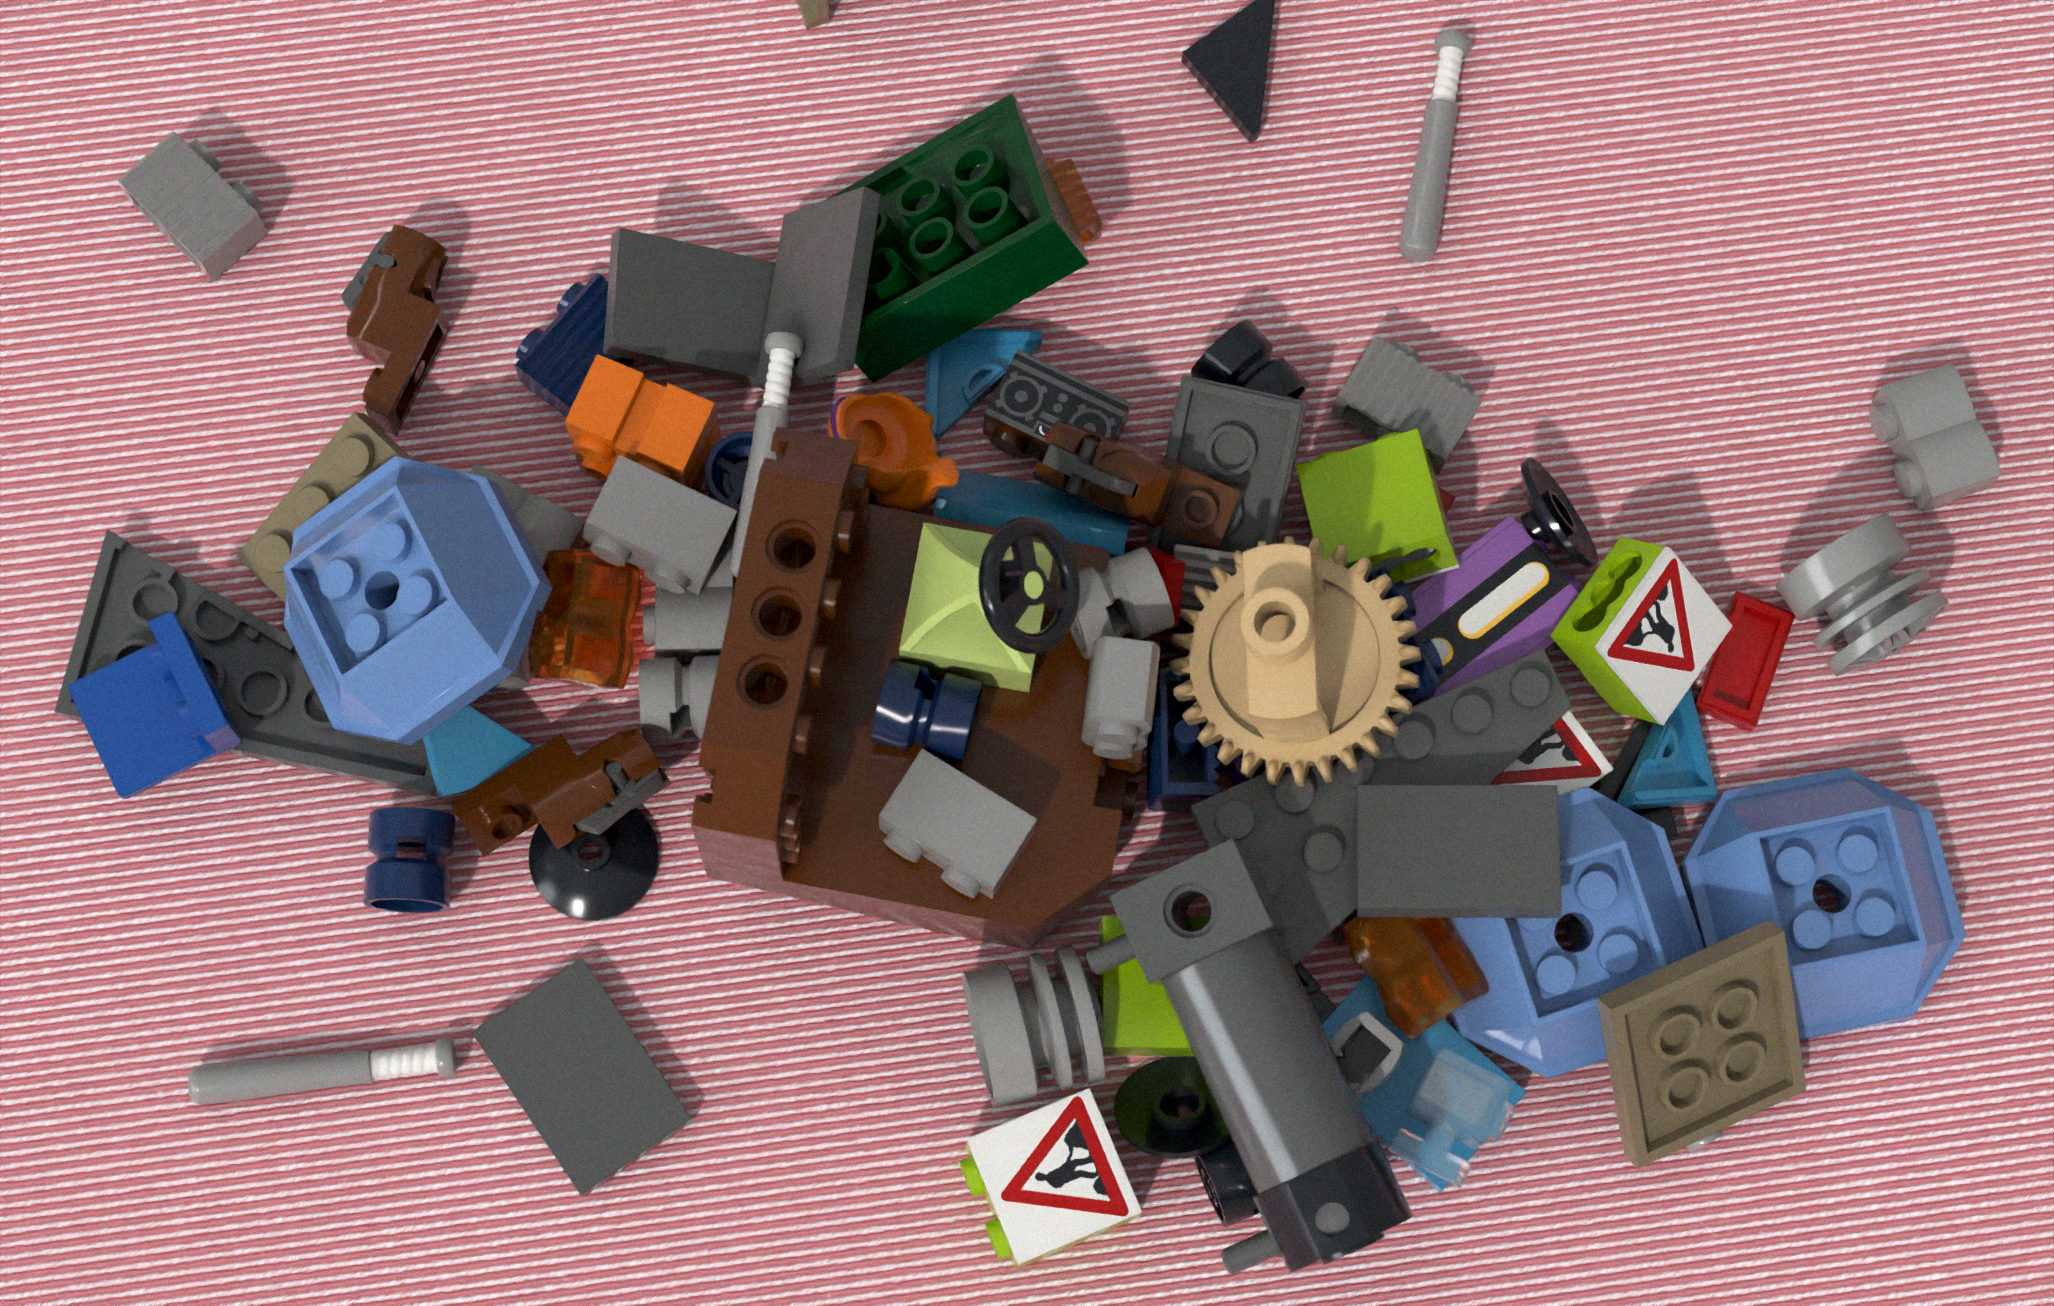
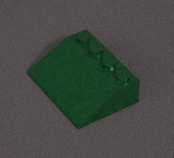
M1012 93L829 197L832 198L863 186L881 194L855 364L872 383L877 382L1089 264L1073 216L1024 113Z

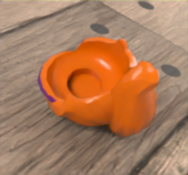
M891 391L878 393L873 396L859 393L841 397L832 406L831 415L827 419L828 436L858 442L859 465L869 467L867 487L874 491L881 506L910 512L919 511L929 506L935 500L940 488L953 487L958 482L960 473L956 468V462L949 456L942 458L936 455L937 448L932 430L934 424L932 415L924 412L908 397Z

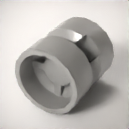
M1140 547L1109 559L1105 572L1100 573L1091 566L1078 571L1080 599L1077 614L1070 631L1079 651L1085 659L1092 658L1094 642L1098 638L1104 636L1123 638L1124 635L1130 633L1135 638L1141 640L1174 626L1173 610L1165 584L1157 565L1146 548ZM1058 578L1056 579V585L1060 587ZM1114 604V607L1106 609L1107 606Z
M720 655L695 656L690 666H682L676 657L639 660L640 718L642 735L647 742L677 741L681 739L686 730H692L698 739H702Z

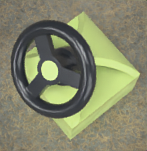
M1019 517L1010 520L998 528L993 535L923 522L899 647V659L928 666L931 675L942 677L947 672L982 680L984 685L1029 693L1036 654L1050 650L1059 644L1069 632L1077 614L1080 599V579L1074 555L1067 541L1052 525L1033 517ZM1032 538L1036 539L1040 543L1033 542ZM1053 560L1057 568L1060 587L1049 582ZM1046 605L1056 610V613L1050 624L1040 631Z

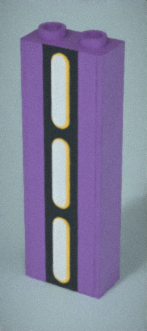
M1509 515L1457 556L1459 568L1433 575L1411 592L1416 607V616L1410 619L1415 622L1420 641L1429 638L1433 642L1443 665V674L1437 676L1440 685L1434 695L1413 704L1412 707L1543 648L1546 654H1548L1558 646L1550 635L1584 587L1572 574L1568 572L1562 574L1548 558V549L1543 540H1533L1524 525L1521 526L1512 515ZM1399 712L1390 713L1388 716L1391 717ZM1221 740L1219 743H1217V746H1216V747H1217L1218 749L1221 748V745H1222V743H1223V740ZM1243 753L1229 764L1224 765L1220 762L1219 765L1235 786L1267 772L1266 763L1263 762L1251 778L1244 776L1241 773Z

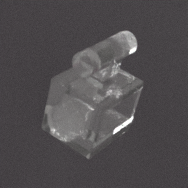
M1445 1047L1440 1048L1434 1054L1405 1111L1406 1114L1429 1125L1424 1138L1399 1127L1388 1151L1460 1188L1472 1164L1449 1153L1454 1140L1456 1139L1475 1150L1484 1145L1488 1137L1499 1141L1516 1108L1515 1105L1506 1101L1514 1084Z

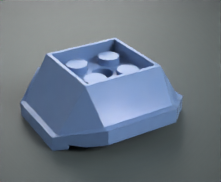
M394 456L294 529L292 551L283 565L287 591L283 624L334 729L348 734L412 745L516 671L529 642L537 611H543L553 587L498 483L487 477ZM397 593V599L393 603L394 596Z
M1848 767L1728 790L1721 793L1678 865L1683 886L1704 948L1769 919L1785 932L1800 1041L1907 1020L1913 1017L1966 938V932L1932 811ZM1814 884H1823L1834 892L1837 898V910L1835 913L1826 912L1815 903L1813 898Z
M1581 787L1558 795L1561 917L1570 913L1581 923L1582 938L1575 948L1566 951L1557 943L1554 931L1560 918L1417 917L1454 1028L1458 1031L1459 1035L1549 1079L1607 1059L1597 1003L1598 996L1705 949L1664 828L1590 787Z

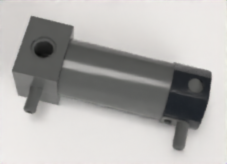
M1231 838L1110 895L1109 898L1125 933L1088 950L1086 958L1093 973L1100 975L1137 957L1148 984L1163 986L1257 1193V1196L1253 1197L1267 1229L1222 1250L1221 1257L1227 1271L1235 1275L1279 1254L1283 1258L1289 1273L1320 1260L1323 1265H1326L1385 1238L1384 1231L1414 1217L1379 1140L1376 1142L1281 939L1279 933L1286 931L1287 928L1249 846ZM1206 896L1212 909L1211 918L1206 926L1195 931L1188 921V909L1198 897Z

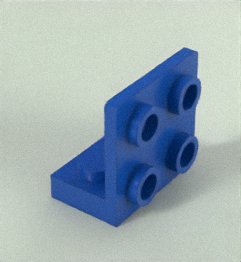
M173 611L148 622L157 642L70 683L68 686V691L117 794L123 799H129L243 743L189 630Z

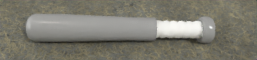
M1449 30L1439 33L1434 44L1435 52L1439 55L1440 59L1437 64L1438 69L1436 70L1433 96L1426 104L1421 138L1399 241L1401 255L1414 262L1430 260L1435 255L1438 243L1452 141L1458 106L1454 103L1458 90L1457 84L1459 83L1462 59L1469 55L1472 47L1471 38L1458 31Z
M772 332L765 339V351L770 355L769 371L766 375L767 382L765 383L763 395L764 402L762 407H759L756 412L752 444L734 532L730 571L735 577L738 574L760 468L764 458L776 460V452L770 451L776 427L788 429L790 413L786 409L788 406L789 389L791 387L790 379L792 378L794 359H798L802 355L804 344L799 336L788 332Z
M444 1037L437 1039L435 1046H429L428 1048H409L407 1050L385 1051L384 1053H372L371 1049L325 1054L202 1064L194 1066L189 1072L188 1090L190 1098L194 1103L206 1105L332 1087L374 1083L375 1078L389 1077L391 1075L399 1076L400 1074L409 1075L411 1073L419 1074L435 1071L438 1072L440 1077H453L457 1074L455 1042L453 1038Z

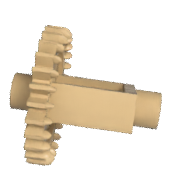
M1286 536L1284 544L1267 545L1265 540L1258 542V547L1242 553L1239 550L1232 553L1237 571L1235 575L1231 576L1215 565L1210 571L1219 588L1215 592L1197 585L1193 588L1192 592L1203 605V610H1180L1179 617L1184 623L1194 629L1193 633L1172 635L1171 642L1174 647L1189 653V656L1169 662L1170 670L1175 675L1190 678L1173 689L1174 696L1178 701H1196L1182 714L1184 720L1189 726L1207 722L1197 737L1205 748L1224 739L1217 755L1219 761L1224 765L1229 764L1243 753L1241 773L1244 776L1251 778L1263 762L1266 763L1267 780L1271 785H1278L1285 768L1291 767L1295 783L1298 787H1304L1309 767L1315 765L1326 783L1333 781V760L1339 759L1352 773L1356 772L1358 766L1354 749L1360 747L1376 758L1381 752L1372 734L1375 731H1379L1395 738L1399 734L1398 727L1387 715L1389 711L1411 713L1413 708L1411 702L1397 692L1398 689L1419 688V676L1403 669L1402 666L1420 661V648L1400 644L1418 633L1414 620L1394 621L1408 608L1405 598L1402 595L1383 600L1393 585L1391 578L1384 574L1367 583L1372 569L1371 560L1364 556L1348 569L1349 552L1347 546L1342 544L1336 547L1327 560L1323 556L1321 539L1316 537L1312 538L1309 547L1296 545L1292 536Z

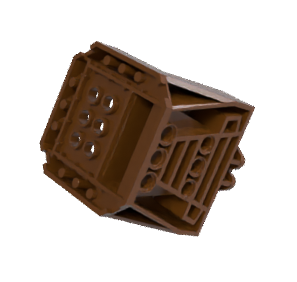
M776 427L770 450L776 452V460L764 458L760 468L701 741L698 766L703 767V773L709 776L711 781L709 790L713 791V794L706 792L704 795L696 794L691 827L707 878L736 883L943 934L1029 950L1108 887L1121 819L1132 821L1139 783L1127 781L1128 771L1136 773L1140 771L1145 748L1133 751V757L1129 759H1111L1095 755L1093 753V746H1088L1082 741L1090 659L1087 660L1083 657L1069 630L1063 640L1055 647L1036 654L1029 693L983 684L972 734L962 765L943 761L1037 819L1035 833L994 898L991 899L980 891L975 898L968 897L941 879L940 876L944 871L943 868L923 856L920 857L917 863L909 861L890 849L883 842L887 834L879 830V814L921 749H923L922 744L915 743L905 751L871 742V732L888 666L892 658L899 659V647L923 522L992 535L998 528L868 504L870 487H867L869 467L859 465L857 441ZM1032 538L1033 542L1040 543L1036 539ZM1067 541L1074 555L1078 571L1090 566L1100 573L1107 570L1108 561L1111 557L1105 548ZM1053 560L1049 582L1056 585V579L1059 576ZM1114 604L1107 606L1106 609L1114 607ZM1046 605L1040 631L1050 624L1056 613V610ZM1130 633L1124 635L1123 637L1126 639L1139 640ZM1155 634L1141 640L1154 642ZM931 675L934 679L939 680L941 678L939 676Z

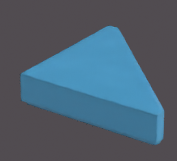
M971 329L927 353L925 412L931 414L934 419L932 430L936 442L1000 384L1017 349L1032 355L1041 347L1042 330Z
M1691 688L1686 692L1664 726L1656 723L1653 724L1617 800V803L1629 810L1704 805L1719 799Z
M466 706L422 737L438 799L470 791L537 749L470 706Z

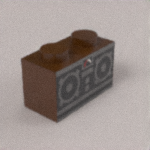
M1017 349L984 413L983 433L990 436L989 440L996 448L1009 455L1022 457L1026 453L1043 461L1050 444L1045 442L1051 427L1057 420L1065 421L1077 427L1087 428L1118 441L1127 424L1131 403Z

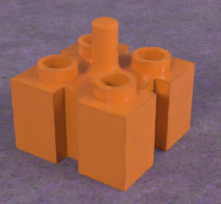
M598 354L564 421L569 438L574 439L572 447L576 460L582 463L580 468L586 474L603 482H606L618 456L621 455L699 492L705 481V464L712 448L722 440L720 427L715 425L718 420L715 402L669 383L665 387L645 379L644 373Z

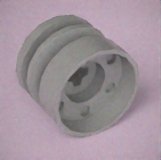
M1888 513L1879 515L1836 539L1791 570L1775 585L1799 621L1810 619L1826 611L1833 621L1820 631L1812 641L1818 650L1828 647L1843 638L1849 643V645L1827 661L1835 676H1840L1852 669L1874 665L1922 635L1933 619L1950 605L1941 590L1933 592L1915 603L1910 598V595L1932 578L1926 568L1897 579L1892 569L1908 555L1912 548Z
M1072 945L1055 948L1054 961L1057 979L1053 980L1050 979L1042 955L1039 952L1029 954V985L1020 988L1017 987L1014 977L1004 961L962 971L963 991L974 1043L985 1084L994 1107L1037 1097L1038 1065L1049 1064L1053 1077L1062 1091L1071 1089L1073 1086L1071 1057L1076 1056L1084 1080L1088 1084L1105 1079L1103 1054L1104 1040L1106 1038L1101 1010L1093 983L1083 970Z

